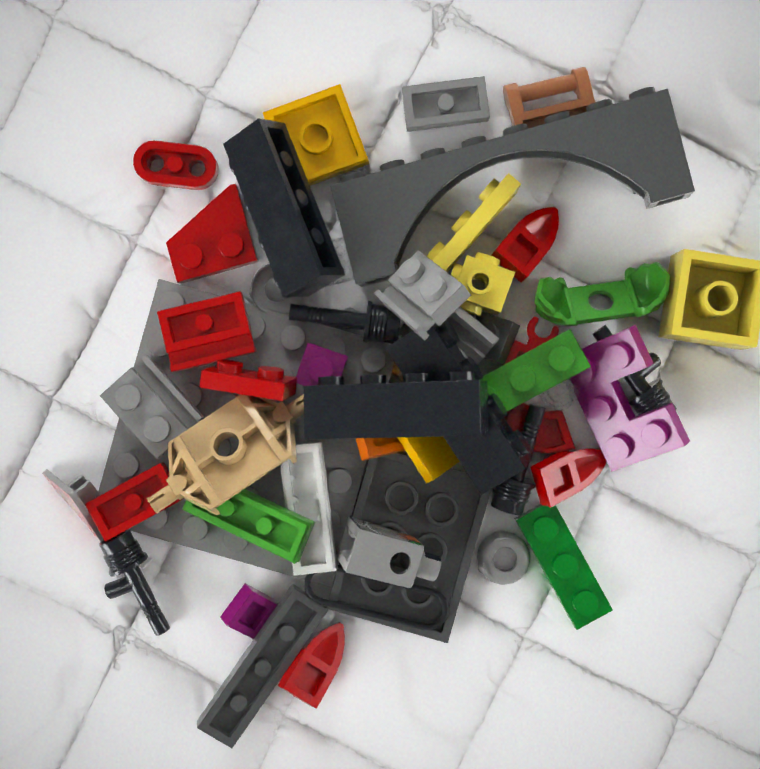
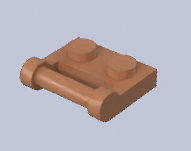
M586 67L572 69L569 75L518 86L517 83L503 86L504 101L509 111L512 126L527 124L528 128L545 124L544 119L550 115L567 111L570 116L587 112L586 107L595 103ZM574 91L577 95V100L524 112L523 102Z

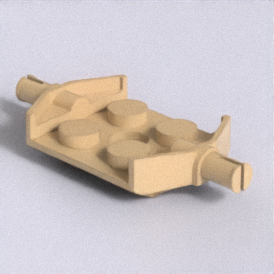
M240 394L168 443L169 477L166 479L168 485L147 498L150 506L158 514L159 511L177 499L185 498L187 501L217 516L220 514L217 507L288 459L293 464L297 462L295 428L293 424L297 418L304 414V394L286 406L283 402L276 403L270 399ZM231 437L239 440V446L232 455L220 456L218 454L219 445L223 440Z

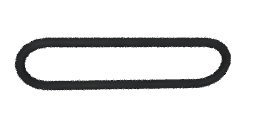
M337 565L338 572L346 573L342 566ZM315 573L307 574L305 577L304 587L307 595L314 602L321 605L421 630L439 628L446 621L449 613V605L446 598L441 592L432 588L413 584L411 588H406L433 595L440 600L443 607L441 617L434 623L424 624L323 599L316 596L311 588V579Z

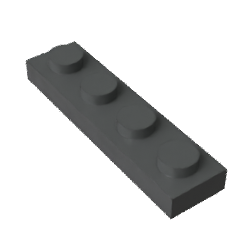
M292 583L198 718L197 728L232 749L328 612L327 606L314 602L307 595L306 591Z

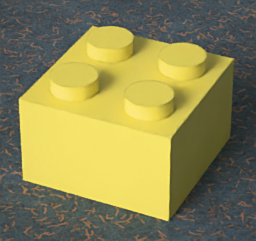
M683 249L671 255L668 269L670 275L669 293L663 303L658 337L737 350L756 348L760 332V260Z

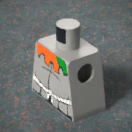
M348 516L336 553V558L346 573L411 588L415 577L434 582L441 568V557L423 552L424 545L415 537ZM396 553H399L396 559L390 561Z

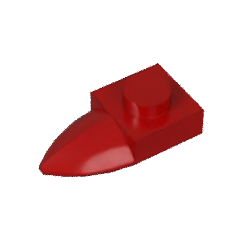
M556 207L542 208L526 215L513 227L490 255L500 260L499 265L501 267L514 271V278L520 283L531 274L552 247L559 226L558 209Z
M593 448L579 449L573 452L561 451L530 466L540 504L551 508L592 484L607 463L602 451Z
M338 622L327 627L316 635L304 650L301 649L284 673L278 687L310 707L317 709L336 675L343 657L345 646L344 625Z

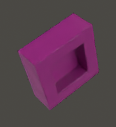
M308 342L296 375L297 384L314 386L318 385V377L342 376L348 356Z
M244 583L220 618L226 626L254 639L278 603L272 597Z

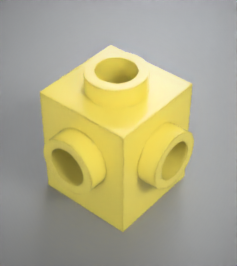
M480 252L476 253L475 258L467 255L463 265L455 263L451 276L461 282L471 294L460 306L469 314L479 317L482 311L498 316L502 311L515 272L500 267L499 259ZM472 280H481L484 283L485 289L478 290L474 288Z

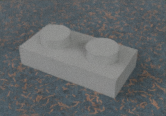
M485 76L402 87L407 132L488 122L490 119Z

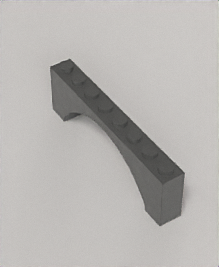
M654 87L642 88L629 94V100L615 104H612L611 99L597 101L586 107L587 112L570 116L567 111L556 113L544 119L545 124L528 128L527 124L514 125L502 131L503 136L486 140V136H477L461 143L462 148L445 152V148H435L420 154L421 160L407 164L402 159L393 160L380 166L381 171L364 175L363 171H357L341 176V183L330 185L355 284L365 287L387 281L399 269L410 239L429 210L462 180L480 170L502 162L524 158H551L583 164L601 171L626 185L644 199L646 209L689 198L695 192L668 88L657 92Z

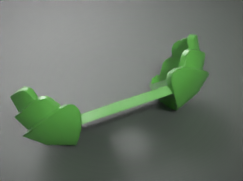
M654 262L651 265L644 263L637 269L627 268L624 272L625 280L568 288L564 278L559 277L555 280L552 277L541 278L535 295V311L541 318L551 323L569 327L577 326L578 324L646 316L658 310L664 303L669 293L670 275L660 263ZM603 294L612 300L613 305L607 310H596L590 306L588 300L593 295Z

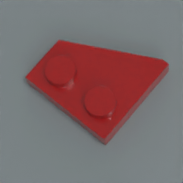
M236 183L229 185L166 242L176 281L179 284L259 262Z

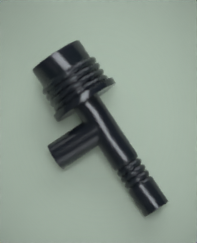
M368 301L367 313L357 312L351 307L338 310L291 304L289 310V320L317 322V324L321 323L323 325L364 330L363 342L367 343V340L382 343L384 341L396 342L398 340L400 318L386 306L372 304V301Z
M606 324L592 333L596 341L613 335ZM652 352L649 354L654 364L623 377L634 391V394L628 398V402L638 415L673 403L660 378L650 383L645 379V377L661 365L658 355Z
M532 403L529 404L524 426L522 427L523 430L521 431L530 445L531 452L528 454L530 458L536 443L537 434L539 433V426L542 423L546 410L545 407ZM528 466L523 471L494 487L491 501L492 507L509 514L523 515L525 505L529 502L528 499L530 498L531 491L536 487L534 481L525 478Z
M130 529L107 541H101L99 546L104 554L103 558L109 567L108 573L110 577L121 574L125 576L105 584L106 596L109 599H113L133 591L155 636L167 632L170 626L139 567L140 564L147 560L148 555L142 551L138 540L134 539Z

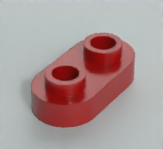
M153 140L140 145L133 157V166L136 173L148 184L156 186L204 190L216 181L219 173V166L213 154L207 148L198 145ZM155 159H163L164 166L159 171L151 170V164ZM198 163L204 164V173L200 176H193L191 173L192 167Z

